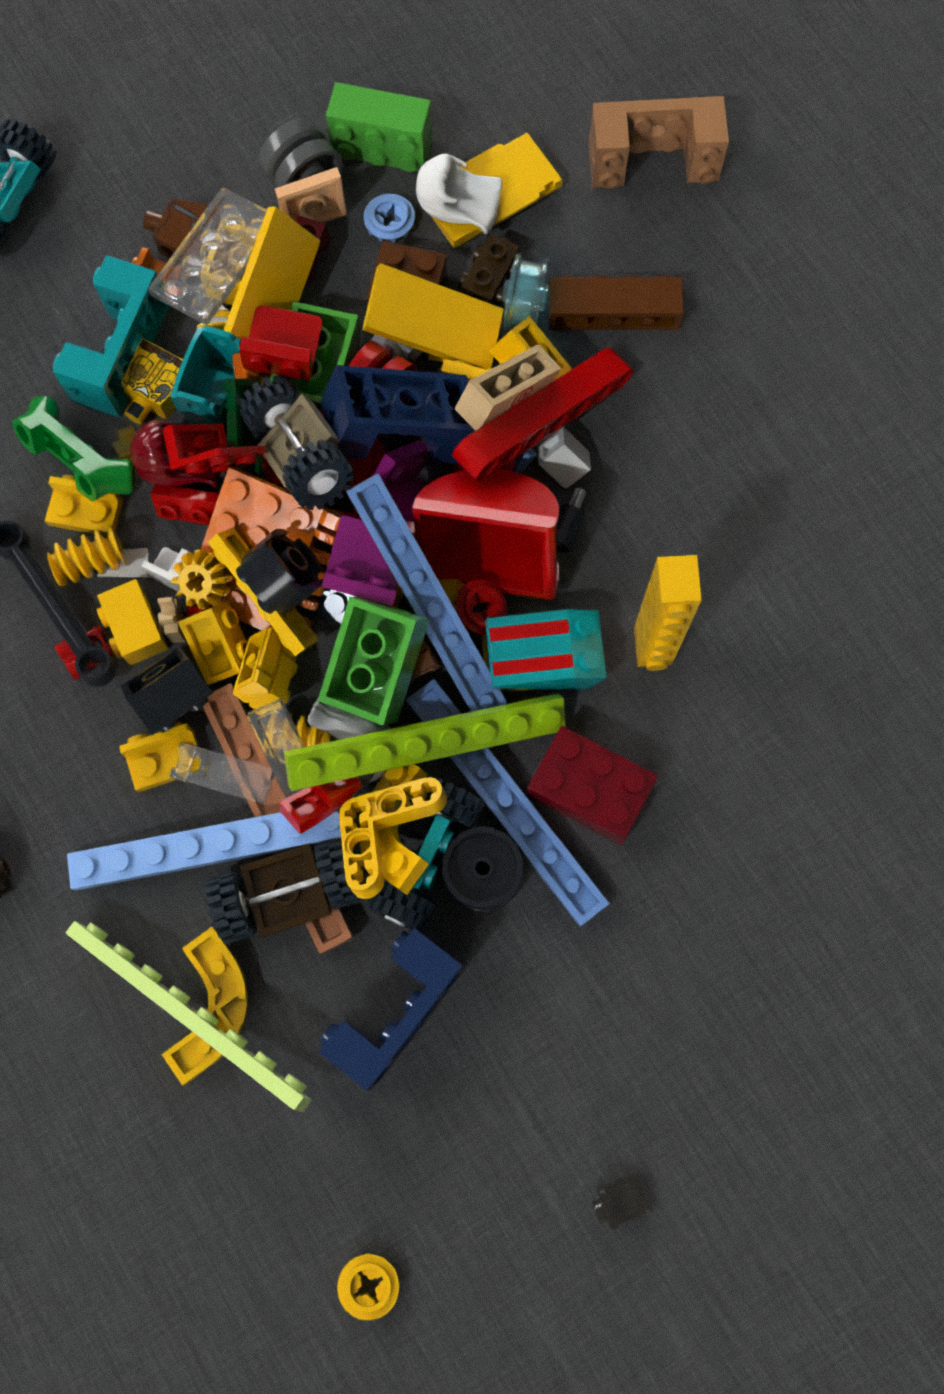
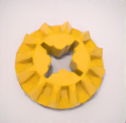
M367 1253L353 1258L345 1265L338 1279L337 1291L341 1305L350 1315L360 1320L369 1321L383 1317L393 1308L398 1298L400 1284L396 1269L385 1257ZM360 1271L369 1280L378 1279L382 1276L383 1279L380 1280L375 1288L377 1302L368 1292L360 1293L355 1297L354 1294L358 1292L363 1284Z

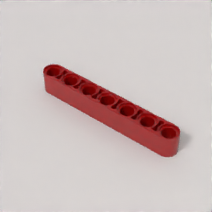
M607 347L469 434L456 446L452 457L477 482L482 481L618 391L631 378L634 370L615 351Z

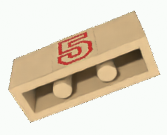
M537 344L470 380L455 410L476 431L553 382L561 367Z

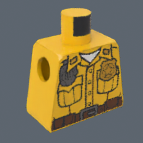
M144 338L141 339L121 383L127 398L132 401L124 414L139 425L144 422L150 411L167 419L177 410L171 399V393L183 359Z

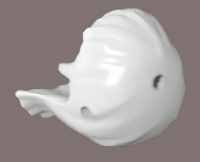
M440 154L425 162L418 172L416 181L417 199L425 212L445 222L473 224L481 228L484 234L490 232L495 224L498 215L497 210L501 201L503 186L501 178L469 173L460 167H466V163L450 154Z

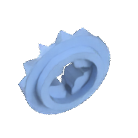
M379 195L366 206L363 217L364 225L369 235L376 236L380 242L385 239L391 240L394 243L397 238H406L410 229H414L415 212L411 203L400 195ZM394 210L395 221H391L389 225L385 226L384 218H388Z

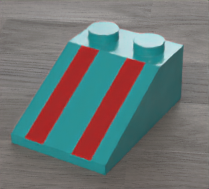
M565 609L493 617L485 620L491 684L494 689L588 690L607 678L598 610Z

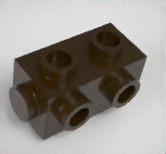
M489 233L484 245L479 244L472 259L473 265L470 271L465 270L463 272L458 289L465 295L495 306H502L508 293L507 285L510 279L515 280L517 278L522 261L519 260L518 245L506 237H497Z

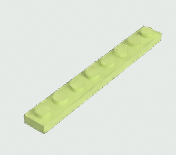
M76 921L72 923L66 931L69 937L293 1110L305 1111L312 1101L310 1097L303 1093L307 1088L305 1084L289 1073L285 1078L274 1070L277 1066L275 1061L261 1051H258L256 1055L245 1048L248 1043L245 1038L232 1029H229L227 1033L216 1026L219 1019L203 1007H200L198 1011L187 1004L191 997L174 985L170 989L159 982L163 977L160 973L147 964H144L142 968L132 961L135 954L119 943L113 947L106 942L105 939L108 934L97 925L90 922L86 927Z

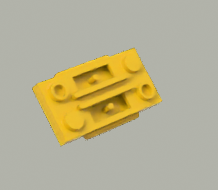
M528 133L521 135L506 145L497 144L465 162L466 167L460 166L474 175L501 178L503 185L501 201L494 226L562 187V178ZM431 216L453 248L460 246L483 232L481 228L473 224H454Z

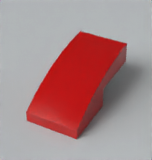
M357 777L305 788L280 801V812L296 831L302 834L339 809L361 788V782Z

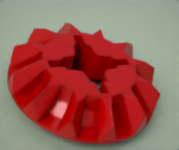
M476 579L468 582L458 590L459 594L454 602V605L457 606L458 616L465 625V629L475 632L477 636L486 635L485 620L487 618L507 615L505 597L501 590L487 580ZM489 602L490 606L485 607L486 609L482 611V614L481 612H472L473 607L477 603L486 604Z

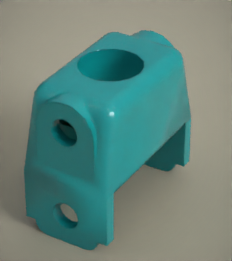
M204 326V328L198 327L188 346L173 386L171 399L176 409L187 418L190 424H223L224 429L227 427L228 409L222 406V402H227V389H222V383L226 382V379L235 378L232 356L234 353H240L239 348L241 344V339L235 337L230 332L209 326Z

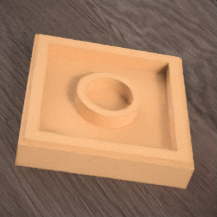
M337 167L275 188L279 209L295 222L298 215L322 223L347 215L342 179Z

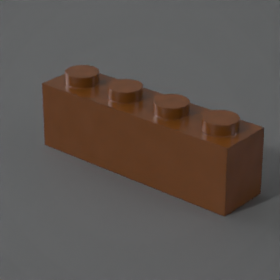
M563 275L557 278H549V330H679L683 317L682 277L660 275L657 277L639 278L635 275H628L623 278H606L602 275H595L590 278H574L569 275Z

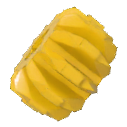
M205 549L195 550L194 554L191 552L185 553L181 557L182 562L176 563L173 567L179 576L173 577L170 582L180 586L175 596L181 597L186 595V606L191 607L197 603L199 609L205 610L210 607V604L215 606L222 603V596L229 595L230 591H232L225 583L232 581L234 576L225 574L224 569L227 567L222 563H218L214 552L207 554ZM202 576H203L204 579H205L203 582H201V580H200V578H201Z

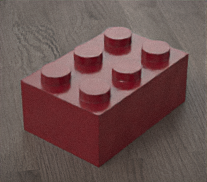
M561 725L527 788V796L621 846L658 775Z

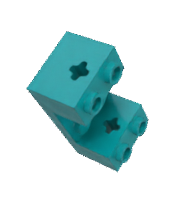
M106 255L102 265L97 267L94 272L93 285L109 317L117 320L115 331L105 342L104 354L66 342L62 352L58 353L54 359L52 372L71 402L120 418L128 401L121 387L123 377L141 339L144 338L154 343L170 304L155 270Z

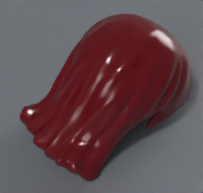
M152 420L139 428L133 435L130 443L131 462L136 473L145 481L160 486H182L203 482L210 484L213 488H217L221 473H212L211 468H207L208 471L191 475H187L186 469L171 470L163 427L174 425L175 423Z

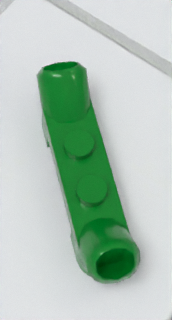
M47 396L32 398L27 413L13 419L14 432L23 446L35 456L47 450L74 472L77 491L90 501H96L106 494H130L134 491L136 475L132 462L127 459H104L90 444H85L69 427L65 428L59 423L60 409L57 402Z

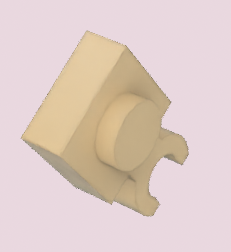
M173 597L158 598V604L161 608V612L158 613L160 632L164 633L171 643L186 642L178 624V621L184 619V609L178 600Z

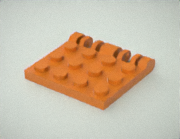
M228 467L201 549H205L207 554L214 552L208 541L217 533L233 527L250 549H253L273 530L284 529L289 532L286 537L292 541H295L297 538L301 539L312 550L319 563L328 566L331 554L314 547L317 538L327 544H334L336 533L321 527V525L337 532L339 521L343 514L325 506L324 509L318 510L315 505L313 510H309L306 506H300L290 491L236 467ZM321 567L322 571L318 573L319 580H324L327 569ZM228 568L224 569L225 574L232 575ZM203 576L200 578L201 582L205 580ZM233 577L232 581L225 583L232 591H230L229 595L222 596L223 601H229L231 608L237 613L239 621L259 630L272 627L269 622L260 616L257 606L248 594L238 587L235 577ZM321 586L312 595L322 596L325 588ZM309 596L299 606L315 611L320 602ZM301 615L303 619L306 621V623L311 627L312 620H309L307 617Z

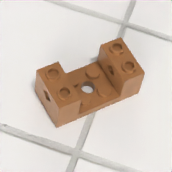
M724 96L593 103L588 142L592 188L602 187L611 189L616 186H624L629 152L638 154L645 151L661 150L672 152L684 149L687 183L698 182L706 184L712 181H719L729 144Z

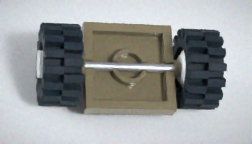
M273 376V381L271 382L269 377L262 378L264 384L260 386L255 382L252 384L255 390L251 392L247 389L244 393L247 400L241 399L240 405L243 409H240V413L252 434L259 441L262 439L258 446H266L267 453L263 455L283 486L291 492L300 506H306L307 509L313 510L316 505L318 510L324 509V503L326 502L329 506L334 505L333 499L338 497L341 500L345 496L342 490H349L351 487L349 481H353L354 478L352 466L336 446L340 440L313 401L301 394L295 384L291 383L288 378L284 377L282 380L280 376Z

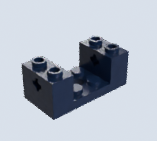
M336 365L321 399L324 419L340 440L336 446L345 458L366 459L378 433L424 436L430 463L459 464L452 457V453L465 437L475 431L455 410L468 384L467 375ZM400 399H406L414 407L405 405Z
M415 928L409 934L403 931L390 948L394 952L391 959L426 988L422 993L416 989L403 1006L408 1011L399 1023L393 1020L379 1037L384 1042L383 1045L379 1047L351 1023L342 1021L340 1024L332 1023L319 1040L323 1044L319 1053L366 1091L375 1088L463 971V966Z

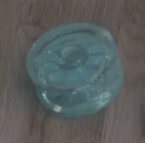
M516 254L510 281L505 280L502 300L506 301L504 313L505 329H510L511 325H518L528 316L533 319L538 327L540 326L549 291L550 259H544L543 263L523 260L522 254Z

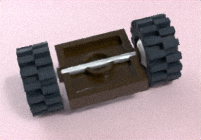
M341 838L317 845L315 852L313 845L307 844L240 866L243 879L239 876L238 872H233L209 880L205 884V894L208 897L206 902L210 907L209 914L213 918V926L217 929L218 937L226 945L255 936L257 930L259 937L264 938L332 916L329 902L333 908L338 909L364 900L358 898L347 885Z

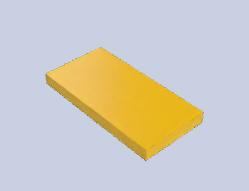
M277 207L267 208L223 330L230 332L241 340L242 337L249 338L256 307L264 305L291 311L293 301L299 302L320 244L318 238Z
M380 263L376 268L362 330L451 361L464 360L474 367L488 369L492 367L494 358L489 350L497 343L504 309Z

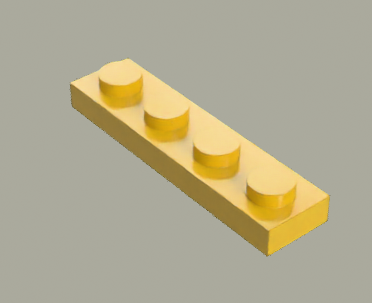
M234 527L217 533L208 541L214 550L217 560L229 569L235 577L238 587L252 599L257 606L260 616L275 629L285 648L291 650L294 656H297L319 641V638L296 608L288 613L275 611L272 614L266 613L261 609L257 602L258 597L247 584L239 579L236 573V568L241 565L243 556L251 549Z

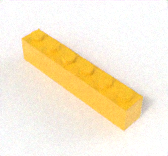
M697 555L657 557L634 625L637 667L646 666V669L649 671H659L668 668L667 665L673 664L702 601Z

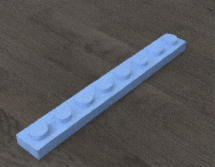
M341 807L302 834H299L280 812L68 853L70 889L77 891L292 850L307 844H323L341 838L339 820Z

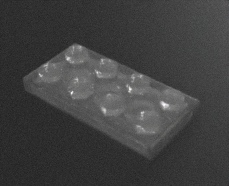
M222 187L149 286L148 290L151 296L208 325L243 276L267 209Z

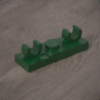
M260 378L226 379V382L222 383V389H227V402H222V406L228 409V447L258 446L262 439L259 441L252 434L240 413V409H243L240 405L241 399L247 400L244 393L247 389L253 392L255 389L252 384L255 382L260 386ZM263 455L257 456V462L244 466H236V463L232 464V467L241 469L264 480Z

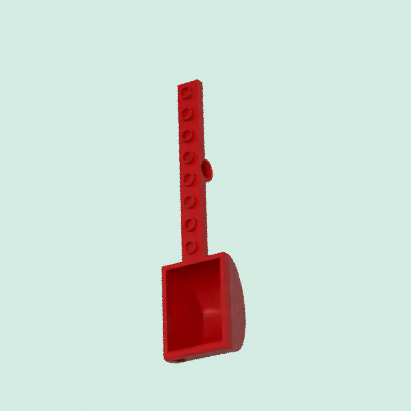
M464 470L442 476L429 483L418 493L412 506L414 522H405L438 580L458 579L462 583L467 584L472 580L482 579L493 583L503 593L548 600L556 597L559 586V565L557 561L559 505L554 494L545 485L529 476L507 470H497L484 480L477 482ZM154 485L150 493L158 518L200 525H209L220 494ZM336 511L346 516L361 519L357 513ZM321 525V527L326 528L334 533H337L336 531ZM318 538L316 539L317 542L326 543Z

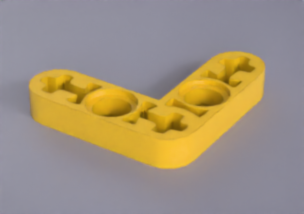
M431 777L418 779L351 798L342 805L339 812L345 879L351 891L358 898L370 899L376 896L384 886L378 830L429 817L444 809L447 803V795L437 779ZM433 792L431 799L424 801L427 798V793ZM409 797H413V799H411V800H412V802H413L414 805H412V806H411V803H410V801H409V799H408ZM393 800L402 801V805L397 811L393 813L384 812L389 802ZM362 811L359 815L362 828H358L354 819L357 817V813ZM362 840L370 841V846L364 853H353V848L358 842ZM365 866L370 876L367 877L366 884L361 885L360 883L364 879L361 867Z

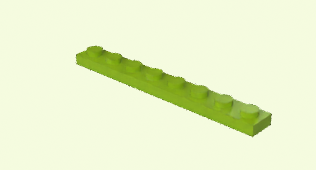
M557 693L284 751L288 786L291 791L557 733L561 725L565 727L564 697Z

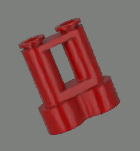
M97 625V628L93 627L86 631L93 644L100 640V648L106 650L110 656L113 655L112 653L114 652L109 641L106 644L102 636H106L99 625ZM63 640L56 644L54 648L73 679L76 681L81 678L75 668L77 657L66 641ZM90 661L86 666L85 675L87 674L86 670L102 661H97L94 663L93 661Z

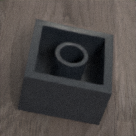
M180 646L121 685L127 702L152 735L158 731L164 733L173 728L179 722L178 717L188 710L191 712L199 710L209 701L207 697L213 694Z

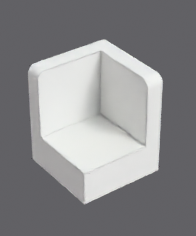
M564 427L538 446L539 465L563 488H568L591 470L589 451Z
M164 547L154 564L144 561L141 567L149 578L178 591L180 586L170 582L173 577L179 576L173 567L176 563L182 562V555L189 551L182 548L177 553Z

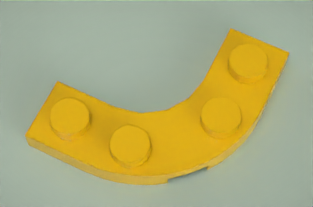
M415 764L390 769L385 772L372 792L426 778L428 774ZM393 800L389 802L384 812L393 813L401 807L402 801ZM398 825L378 830L384 879L407 895L429 863L402 844L399 838ZM362 840L359 842L361 852L364 853L369 848L370 841Z
M212 926L184 946L182 950L204 981L208 991L207 1010L219 1019L216 1026L225 1033L232 1029L240 1034L248 1008L246 979L236 957L226 943L224 944L222 939L218 937L217 930ZM191 1032L161 1054L182 1086L187 1085L223 1057L221 1053L194 1032Z

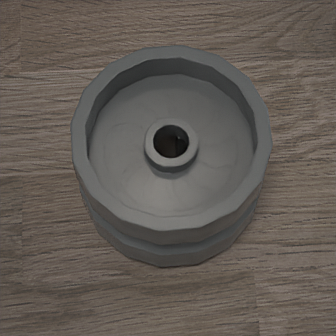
M306 118L288 121L277 128L263 144L258 158L261 171L269 181L275 184L276 188L336 167L339 173H341L343 166L341 155L326 140L319 127L311 119Z

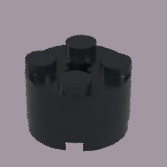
M284 529L273 530L243 556L241 565L236 568L239 579L249 586L258 597L257 602L261 609L269 614L275 611L281 613L292 611L323 584V579L319 580L318 573L322 571V568L315 554L301 539L297 538L295 541H292L286 537L289 532Z

